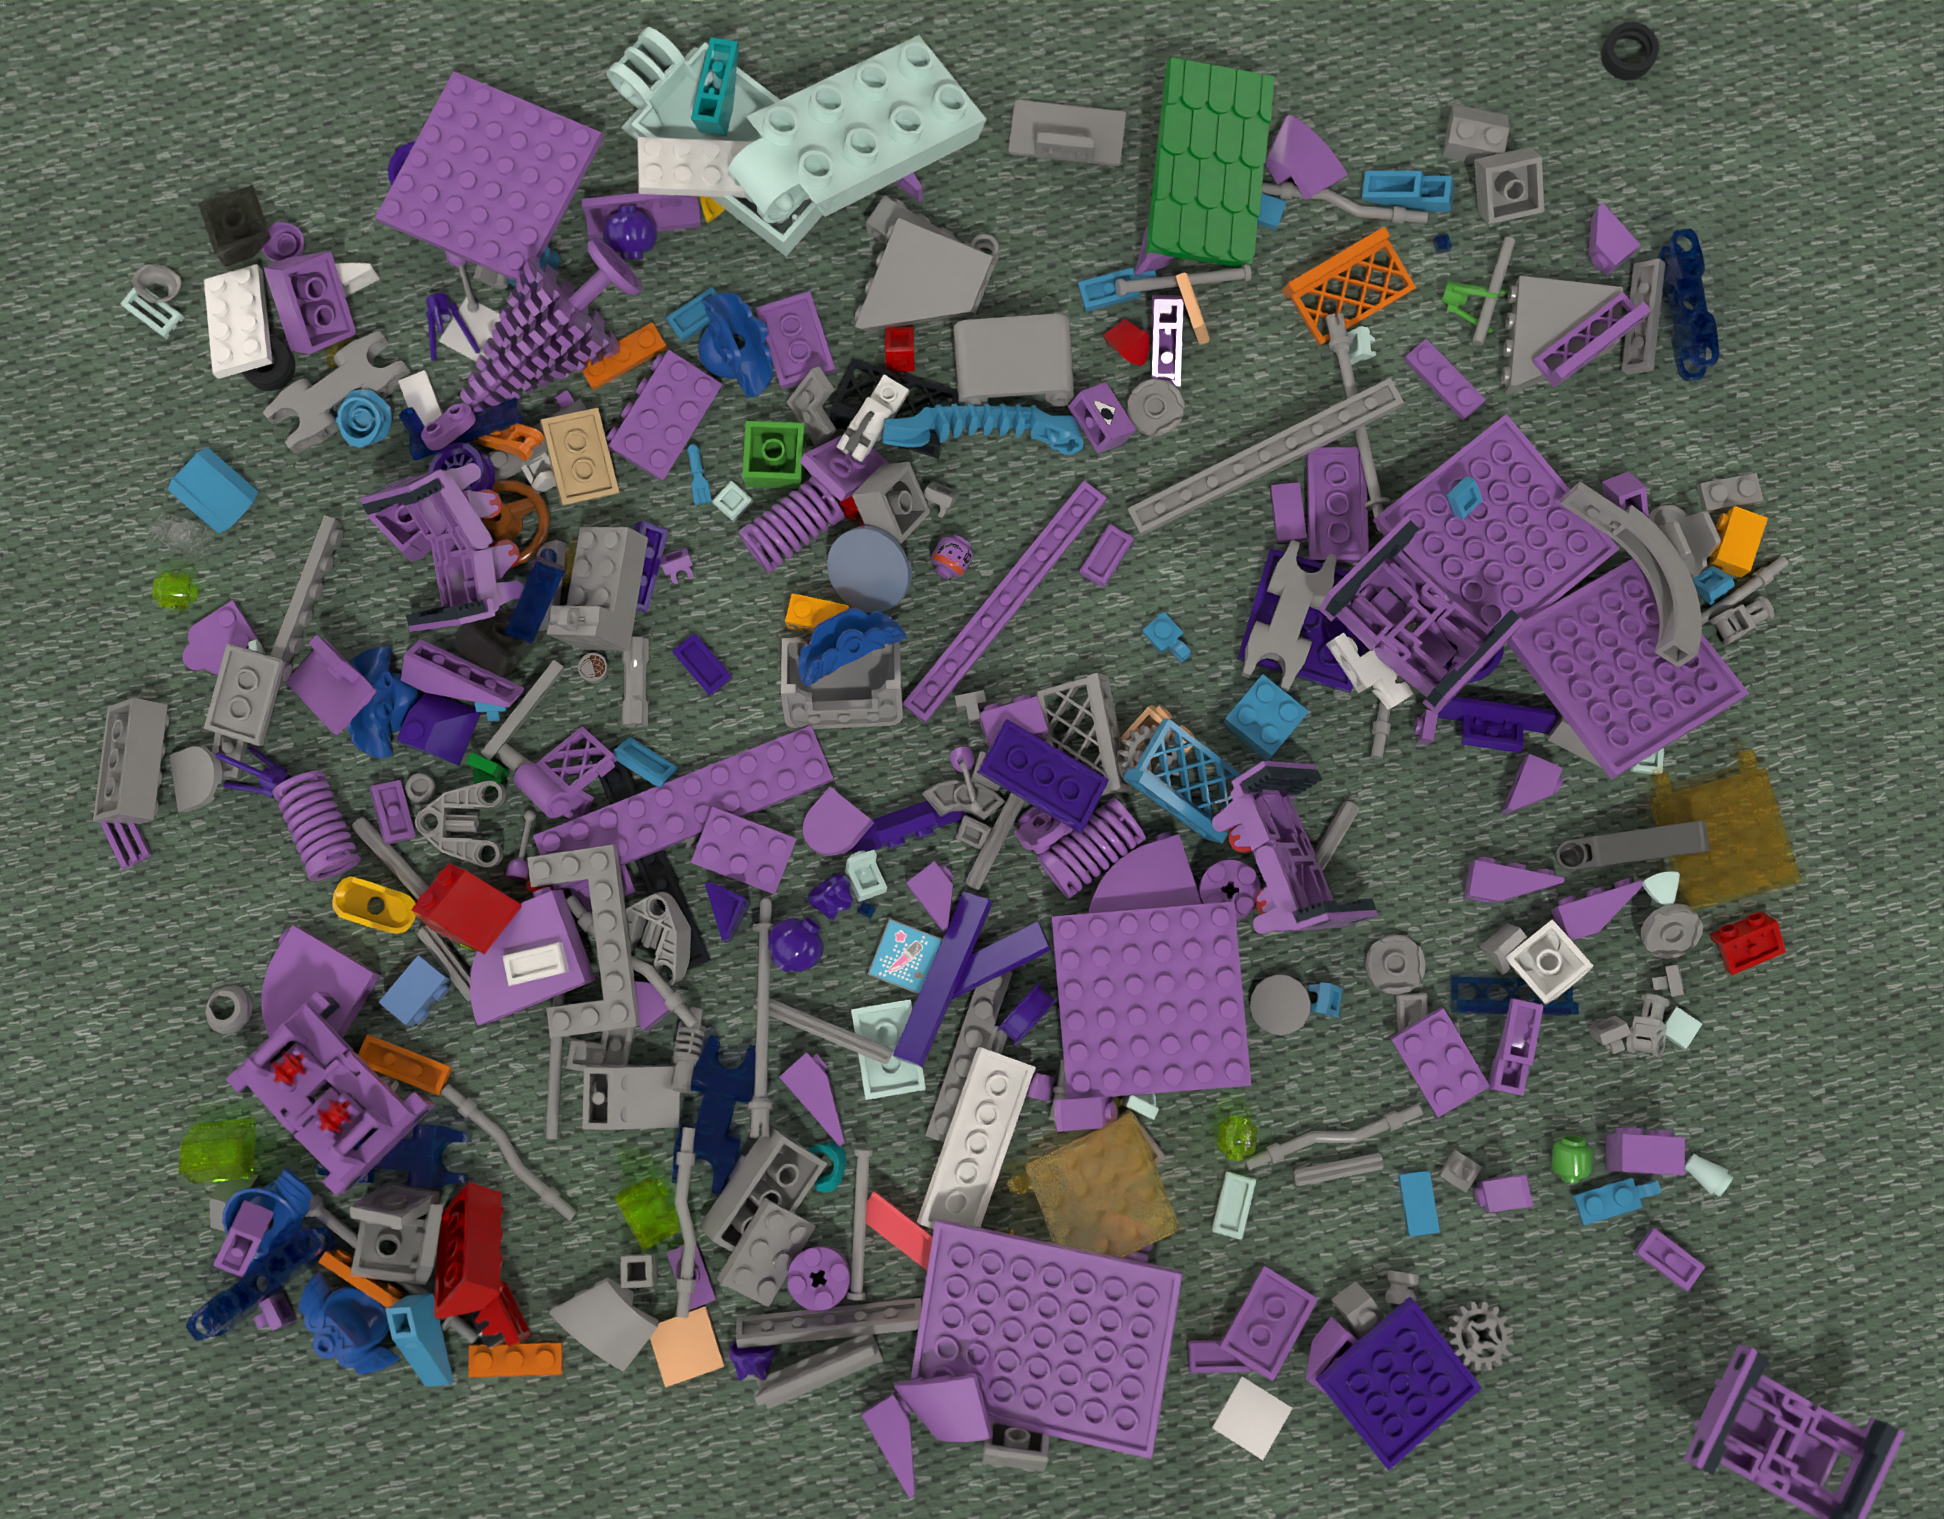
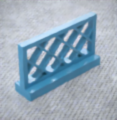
M1164 718L1135 769L1128 768L1123 779L1204 839L1223 843L1228 833L1226 831L1218 832L1213 828L1211 805L1221 802L1222 810L1229 805L1233 799L1231 794L1227 795L1225 780L1230 778L1236 779L1242 774L1170 719ZM1171 730L1174 733L1176 745L1165 748L1164 737L1167 731ZM1193 747L1195 748L1197 761L1186 764L1184 748ZM1177 751L1179 766L1168 769L1166 753ZM1159 756L1161 771L1152 773L1146 768L1152 757ZM1213 762L1216 766L1217 777L1207 779L1205 764ZM1198 767L1199 782L1189 784L1187 769ZM1180 771L1182 787L1173 789L1169 774ZM1218 782L1220 797L1210 800L1208 785ZM1200 787L1203 802L1194 804L1191 800L1190 790Z

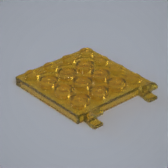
M1753 749L1735 755L1741 774L1676 792L1671 791L1672 784L1668 772L1651 777L1657 797L1649 799L1657 827L1695 821L1706 822L1711 851L1667 857L1671 871L1680 874L1677 890L1682 904L1689 906L1695 911L1803 882L1766 768L1757 770V760Z
M1133 1114L1125 1116L1104 1128L1098 1129L1026 1164L1025 1168L1028 1174L1016 1176L1006 1181L1010 1193L1016 1192V1195H1021L1033 1188L1054 1244L1121 1258L1181 1230L1138 1120Z

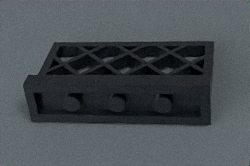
M852 358L836 402H833L830 409V420L835 427L847 430L865 401L861 390L872 385L877 387L883 375L909 390L914 387L922 389L925 395L915 401H911L907 395L905 398L907 404L899 408L893 419H899L897 415L911 410L912 414L916 416L918 412L915 407L929 402L930 406L935 408L936 404L933 399L940 396L951 398L950 406L952 404L958 405V391ZM858 369L867 372L871 379L857 385L853 375L855 370ZM854 393L858 395L861 401L860 404L853 407L843 404L844 398ZM930 431V439L926 445L902 448L939 459L944 442L940 443L937 434Z

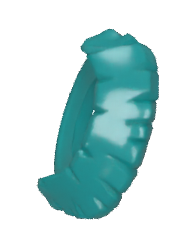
M829 1141L825 1145H815L808 1150L814 1154H827L834 1162L832 1173L824 1177H818L814 1185L817 1192L828 1193L834 1191L839 1186L838 1184L842 1182L845 1174L844 1170L846 1169L845 1165L847 1162L845 1161L846 1154L843 1147L838 1146L836 1142Z

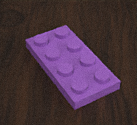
M1320 447L1306 454L1309 560L1324 563L1330 553L1337 556L1336 563H1359L1369 553L1368 510H1365L1364 504L1367 502V483L1359 448Z

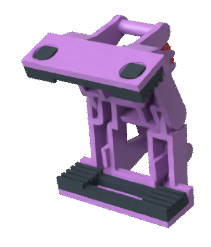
M474 463L446 471L439 469L392 482L360 498L367 515L381 512L393 504L402 502L426 541L429 540L431 543L441 606L406 614L410 632L461 625L494 617L500 605L520 598L524 593V587L519 581L496 583V580L502 578L509 568H513L518 563L520 553L516 544L510 540L504 539L493 542L490 533L481 521L493 518L500 512L501 500L499 496L490 489L462 491L481 476L479 466Z

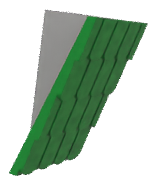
M1171 57L1167 61L1145 253L1241 267L1242 264L1252 265L1255 255L1257 221L1260 216L1263 168L1267 155L1268 129L1272 115L1275 76L1261 75L1260 73L1235 70L1234 68L1209 65Z

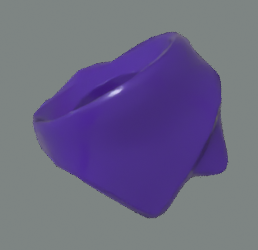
M836 874L823 881L808 893L810 906L822 912L830 920H834L838 911L851 908L853 898L850 895V880L844 874Z
M736 1341L732 1343L728 1350V1359L734 1363L738 1375L737 1380H743L749 1374H753L761 1380H766V1372L776 1356L774 1346L766 1345L737 1349Z

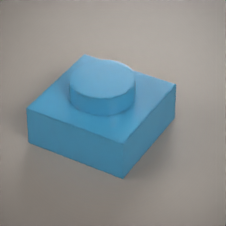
M1468 476L1463 478L1446 495L1454 516L1464 519L1483 501L1475 479Z

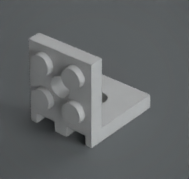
M430 1204L425 1220L416 1219L403 1229H391L390 1226L377 1223L367 1224L360 1220L350 1276L426 1285L434 1265L443 1206ZM384 1240H391L396 1244L397 1250L392 1255H384L379 1250V1244Z

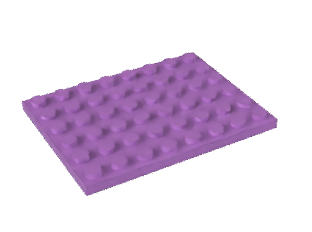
M937 1219L933 1232L911 1379L923 1377V1380L947 1375L950 1378L976 1373L989 1422L1152 1459L1183 1271Z

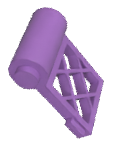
M582 726L536 764L530 762L520 766L514 775L513 781L548 817L556 818L568 810L571 798L596 777H603L613 769L617 759L613 753ZM583 738L587 740L585 749L574 750V746ZM591 756H604L597 764H589ZM583 757L582 765L570 767L572 758ZM564 759L561 768H549L556 760ZM580 774L579 778L570 786L566 784L568 775Z

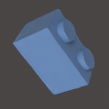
M418 955L378 1003L405 1025L412 1027L415 1024L420 1025L429 1016L430 1010L428 1008L435 1000L440 1001L449 992L450 987L448 984L452 980L426 957Z

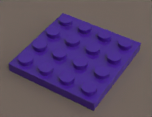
M1272 548L1268 552L1237 660H1245V648L1256 620L1268 625L1271 623L1280 596L1267 592V588L1274 569L1285 552ZM1296 556L1297 565L1304 572L1315 573L1322 569L1323 563ZM1335 567L1332 588L1350 571ZM1309 607L1299 636L1311 640L1312 644L1305 664L1295 677L1350 693L1353 684L1326 644L1340 634L1345 633L1346 637H1350L1357 645V653L1360 657L1365 645L1338 617L1331 622L1321 611ZM1262 659L1256 664L1257 666L1283 673L1279 663L1273 659Z
M1408 1297L1315 1379L1388 1470L1394 1467L1482 1389L1411 1297Z

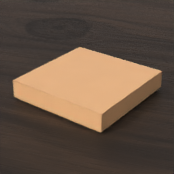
M1184 272L1176 275L1200 345L1208 343L1210 338L1188 274Z
M707 1306L690 1311L688 1318L673 1317L659 1322L658 1328L650 1337L665 1388L725 1366Z

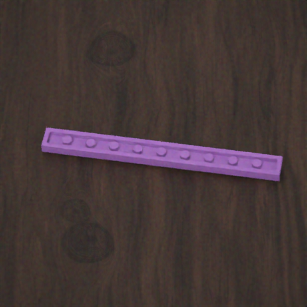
M1082 482L903 702V706L925 724L929 721L1104 505L1107 498L1087 482Z

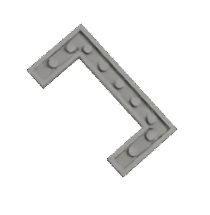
M617 845L527 857L531 887L588 880L604 1000L546 1008L550 1038L640 1026Z

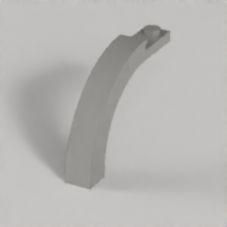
M1582 482L1576 484L1563 495L1560 504L1615 540L1640 566L1652 587L1658 606L1660 629L1655 653L1678 668L1697 656L1702 632L1698 595L1683 559L1657 525L1631 505L1624 511Z

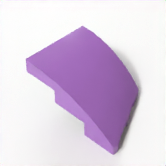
M1291 114L1282 120L1283 125L1279 133L1275 135L1272 147L1267 151L1265 165L1277 185L1292 177L1306 201L1348 175L1331 149L1313 130Z
M976 1373L950 1378L947 1375L923 1380V1377L895 1382L894 1387L937 1440L972 1442L991 1438L992 1431Z

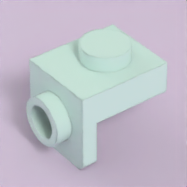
M875 850L868 852L858 851L847 859L845 873L850 880L858 902L883 894L887 890L886 883L876 864L877 854Z

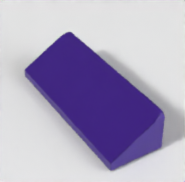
M640 521L635 523L634 531L646 536L648 541L636 610L647 613L660 566L659 557L663 554L669 530Z

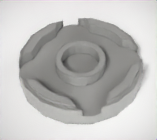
M1149 379L1141 382L1132 390L1127 402V415L1138 432L1149 437H1161L1171 433L1179 426L1184 415V400L1181 392L1172 383L1158 379Z
M1677 903L1665 905L1655 910L1645 919L1641 928V940L1646 949L1655 957L1664 959L1676 958L1685 954L1684 950L1690 946L1693 948L1698 944L1702 936L1703 924L1695 910L1689 906Z
M1393 934L1382 937L1371 945L1366 954L1365 970L1367 978L1375 988L1384 993L1397 995L1410 992L1425 975L1426 961L1423 951L1406 936Z
M1275 975L1265 978L1256 986L1251 995L1250 1009L1253 1019L1260 1028L1273 1035L1285 1036L1297 1032L1307 1022L1311 1011V1000L1308 991L1298 980L1290 976Z

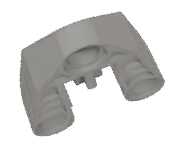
M484 781L445 792L418 813L415 820L416 828L442 853L478 866L496 867L503 858V849L497 842L473 838H451V832L477 833V827H479L478 815L452 814V809L481 810V808H498L505 801V788L499 782ZM489 786L496 787L499 794L497 800L493 803H488L485 800V791ZM428 814H434L438 819V825L432 831H428L423 826V820ZM490 845L494 848L496 855L493 861L486 863L482 859V851L485 846Z
M658 892L625 909L630 949L632 954L643 936L641 941L644 943L643 946L657 949L653 967L663 978V965L668 966L672 970L673 976L670 981L663 978L669 986H672L683 979L688 968L691 927L675 899L666 892ZM657 899L662 900L665 904V912L658 906Z

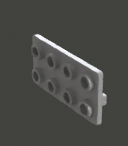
M1015 100L1008 152L1012 155L1119 166L1126 112Z

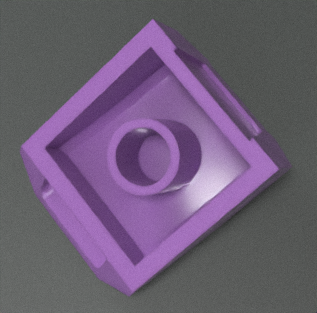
M402 502L393 504L381 512L366 515L411 562L424 559L425 555L432 549L430 541H426Z

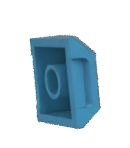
M209 448L196 452L195 456L175 477L171 478L168 487L169 492L218 534L230 529L254 503L258 491Z

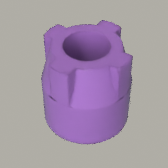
M1033 1073L1026 1096L1050 1102L1055 1078Z

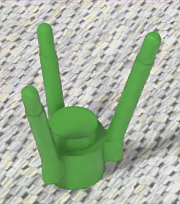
M1449 280L1442 303L1448 304L1446 311L1456 313L1477 326L1479 320L1458 306H1465L1468 295L1496 299L1498 294L1488 292L1489 287L1467 285ZM1500 289L1499 295L1508 296L1509 290ZM1489 327L1487 333L1490 334L1493 332V329L1491 327Z

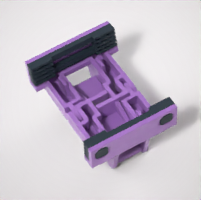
M1274 761L1260 762L1231 781L1234 786L1230 793L1233 801L1215 815L1212 820V826L1218 832H1225L1231 829L1229 843L1234 850L1254 853L1256 863L1267 887L1257 893L1255 898L1256 909L1261 914L1253 921V927L1257 933L1341 928L1378 916L1373 898L1360 899L1345 905H1337L1336 900L1333 901L1320 865L1316 864L1315 852L1292 802V799L1296 797L1295 795H1300L1301 791L1305 792L1306 788H1311L1312 785L1317 784V781L1323 780L1315 764Z

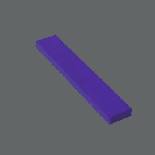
M963 892L893 1053L896 1059L923 1067L993 904L990 899Z

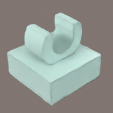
M1360 326L1347 333L1352 339V345L1348 350L1351 364L1376 356V352L1371 351L1370 343L1374 342L1375 338L1370 335L1369 328Z

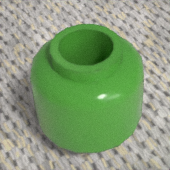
M1575 1135L1562 1136L1561 1140L1553 1144L1551 1162L1553 1172L1560 1175L1561 1180L1564 1182L1579 1183L1581 1178H1586L1592 1173L1594 1153L1592 1146L1583 1137Z

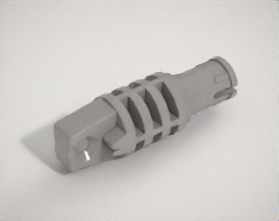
M691 1007L689 1010L699 1022L691 1029L684 1022H679L673 1053V1062L676 1064L671 1089L681 1093L690 1092L693 1069L700 1061L706 1029L705 1026H700L703 1009Z

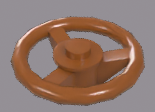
M500 480L494 483L492 491L495 493L515 491L527 498L509 504L501 503V509L497 516L481 520L496 541L504 539L512 541L518 537L523 528L522 517L536 509L539 518L538 532L532 543L520 553L519 561L515 565L518 566L529 561L538 552L539 548L543 546L549 533L550 515L545 500L533 487L520 481Z

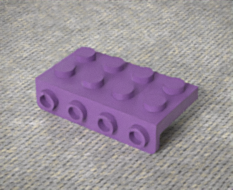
M669 349L664 357L658 354L650 369L655 371L650 380L643 378L635 391L640 395L635 404L628 402L620 415L625 419L620 428L614 426L606 438V441L610 443L608 446L610 452L614 451L662 482L723 385Z

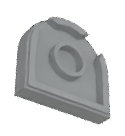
M192 746L169 755L178 812H189L211 803L216 797L214 793L217 785L222 783L223 775L220 760L208 748Z

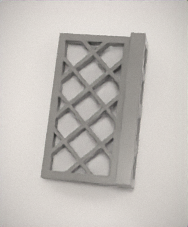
M1094 673L1087 675V678L1037 691L1048 729L1047 743L1061 752L1064 749L1075 756V760L1078 762L1082 760L1091 766L1093 771H1098L1105 778L1109 779L1106 785L1107 788L1104 789L1101 796L1131 791L1130 784L1123 779L1122 775L1127 768L1118 766V763L1124 760V756L1118 754V750H1123L1108 676ZM1087 686L1088 698L1082 706L1074 701L1072 697L1078 688ZM1057 694L1064 698L1056 713L1049 709L1047 696ZM1069 702L1080 709L1073 723L1061 717ZM1085 713L1093 717L1094 726L1089 734L1078 728ZM1058 721L1070 727L1062 742L1054 737L1053 732ZM1075 731L1086 738L1078 752L1067 746ZM1091 742L1099 747L1100 752L1095 763L1083 756Z
M874 1335L853 1337L767 1374L766 1380L758 1378L756 1381L760 1391L754 1397L757 1407L766 1404L767 1409L773 1408L882 1361L883 1358Z

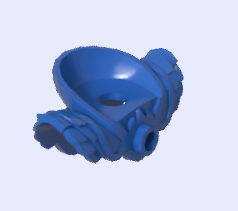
M723 292L702 299L710 322L699 340L698 352L700 361L707 370L716 376L737 379L746 398L758 396L770 385L773 378L771 353L765 344V337L768 336L766 324L764 321L753 317L750 307L741 300L738 294ZM732 335H738L743 339L744 348L738 349Z
M857 608L845 610L819 623L814 628L810 644L802 647L798 658L800 679L804 686L808 687L811 683H816L820 678L832 674L840 666L851 663L874 650L883 649L885 644L891 645L895 642H900L901 639H906L907 635L898 623L882 612L875 611L869 615Z
M389 646L368 649L351 660L352 665L377 692L371 701L355 715L347 729L351 733L352 743L358 750L377 758H388L393 755L390 740L391 734L401 730L408 712L419 701L417 689L401 681L402 674L389 671V666H391L390 654L392 651V647Z
M285 1167L274 1183H269L264 1188H245L236 1192L227 1200L224 1207L222 1223L226 1236L244 1200L274 1212L272 1215L274 1219L273 1227L265 1231L244 1275L258 1272L278 1256L285 1244L295 1243L303 1234L302 1219L310 1209L309 1201L313 1198V1194L307 1184L293 1174L288 1167Z
M320 1272L309 1280L301 1296L299 1311L305 1316L304 1324L307 1330L316 1333L313 1337V1348L319 1357L324 1359L337 1357L340 1365L345 1368L353 1367L358 1374L381 1371L399 1360L400 1356L386 1349L383 1345L380 1346L378 1344L384 1339L389 1330L386 1308L381 1303L356 1287H342L332 1293Z

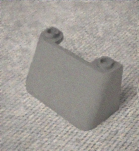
M1044 314L969 319L954 325L959 406H967L971 403L973 406H983L990 397L1045 394L1046 401L1054 406H1064L1074 400L1070 323L1066 315Z
M802 637L782 638L781 699L785 723L790 728L800 730L810 725L813 729L891 726L898 724L902 720L903 700L900 642H895L891 645L885 644V648L874 650L851 663L840 666L832 674L820 678L816 683H811L808 687H805L799 675L798 658L802 647L810 644V642Z

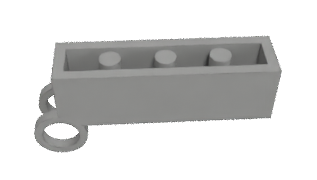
M885 195L866 221L867 234L885 245L889 241L887 239L889 227L892 223L896 224L898 218L962 243L948 229L943 227L937 228L923 214H914L900 200L895 198L891 200ZM981 234L976 236L971 243H962L976 250L987 249L991 251V256L995 257L998 263V243L994 237ZM980 241H989L992 244L982 243L975 246Z

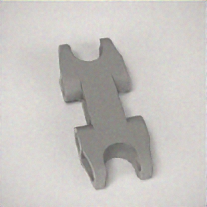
M380 331L354 340L339 350L333 358L338 368L312 386L308 379L297 380L282 390L264 410L263 414L272 424L280 423L290 416L300 417L298 429L285 442L294 454L322 443L339 430L335 416L338 415L340 405L351 391L373 390L384 399L399 385L398 380L409 375L410 371L402 360L396 361L385 368L373 367L375 356L385 349L388 341Z
M1291 540L1285 554L1277 563L1267 588V592L1280 596L1271 623L1268 625L1256 620L1245 648V660L1241 676L1249 679L1260 660L1273 659L1282 668L1283 673L1279 687L1284 692H1288L1295 676L1305 664L1312 641L1299 636L1309 607L1319 610L1326 595L1332 589L1337 556L1329 553L1321 570L1315 573L1304 572L1297 565L1296 561L1300 542Z

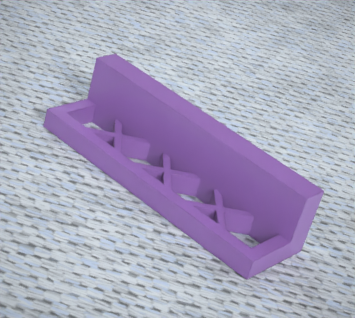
M631 193L581 199L582 208L586 215L589 239L594 237L598 239L603 238L605 222L609 217L619 213V207L636 206L637 212L643 213L653 220L657 232L702 227L698 196Z
M1622 292L1536 357L1532 363L1550 384L1556 388L1641 323L1650 313L1651 309L1645 302L1636 307L1625 293ZM1618 303H1621L1628 311V314L1621 319L1612 318L1613 307ZM1594 322L1606 324V331L1599 336L1590 335L1591 324ZM1571 339L1584 340V348L1577 353L1568 352V342ZM1563 346V351H1557ZM1549 356L1562 357L1561 365L1553 372L1544 362Z

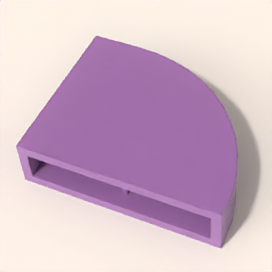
M1171 832L1153 837L1154 842L1140 846L1119 859L1099 883L1091 900L1088 913L1202 904L1180 835L1172 836Z
M546 887L534 892L535 898L520 904L522 906L485 955L476 952L470 976V998L477 1025L494 1022L596 980L563 890L552 891L551 887ZM563 942L569 972L512 986L508 985L502 956Z
M292 925L290 929L285 930L278 942L280 946L269 964L263 983L262 1014L267 1034L270 1037L316 991L329 993L340 1005L326 1021L343 1038L382 975L303 928ZM300 1043L309 1053H311L310 1050L304 1044Z

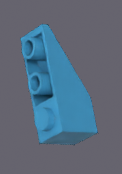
M433 1293L408 1295L385 1309L393 1341L425 1387L451 1385L454 1383L440 1320L434 1317L435 1299Z

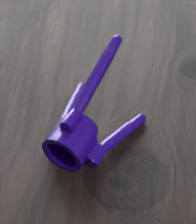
M435 293L426 298L428 309L426 315L428 319L431 360L436 361L435 323L438 333L442 334L444 332L443 323L451 319L450 315L454 316L475 353L479 354L480 349L460 316L456 303H450L447 294Z
M250 746L248 750L271 769L264 768L261 771L221 753L215 754L217 759L259 777L258 783L262 785V787L224 782L223 786L225 788L264 794L273 798V789L280 783L290 779V774L286 773L287 768L276 764L253 746Z

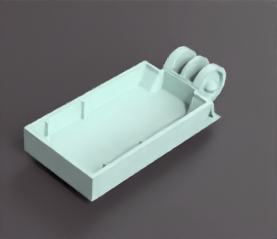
M650 27L645 28L638 36V41L624 51V56L620 61L613 63L607 70V76L613 86L623 97L638 108L621 127V129L637 141L638 137L754 142L762 138V136L747 116L780 101V99L737 67L734 105L727 137L699 132L691 120V115L708 44L704 42L699 48L694 47L684 58L670 40ZM732 195L710 197L785 256L792 251L823 215L812 200H804L796 210L782 220L766 223L757 212V205L754 202H750L747 198H737Z
M920 35L748 115L747 118L762 138L747 145L734 157L728 167V175L735 184L743 187L745 197L757 205V212L766 223H774L790 215L808 196L826 217L976 141L983 129L986 118Z

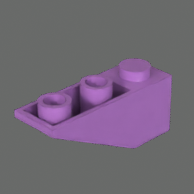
M1479 857L1478 860L1469 863L1463 898L1495 904L1559 885L1564 882V877L1556 876V872L1549 869H1538L1537 872L1526 870V865L1508 863V866L1496 864V859Z
M1632 877L1615 882V889L1605 891L1602 886L1586 891L1587 897L1577 900L1575 895L1558 900L1559 906L1551 909L1555 923L1571 941L1595 934L1643 886V880L1633 883Z

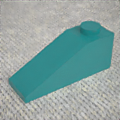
M710 37L691 115V120L699 132L727 137L734 105L739 50L738 41Z

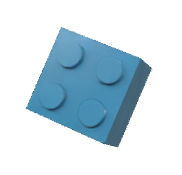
M1262 674L1225 718L1222 726L1265 761H1269L1309 711Z

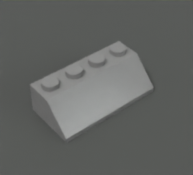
M133 697L107 708L93 822L142 824L154 820L158 811V801L156 800L157 788L162 781L160 764L166 749L163 739L164 731L169 724L168 705Z
M770 1124V1137L758 1138L699 1225V1228L713 1242L731 1252L735 1249L764 1198L794 1213L827 1165L824 1160Z

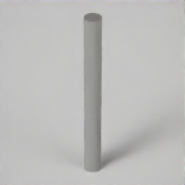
M1505 237L1488 292L1499 295L1515 244V239L1512 237ZM1498 297L1496 299L1485 298L1472 340L1473 344L1479 346L1484 344Z

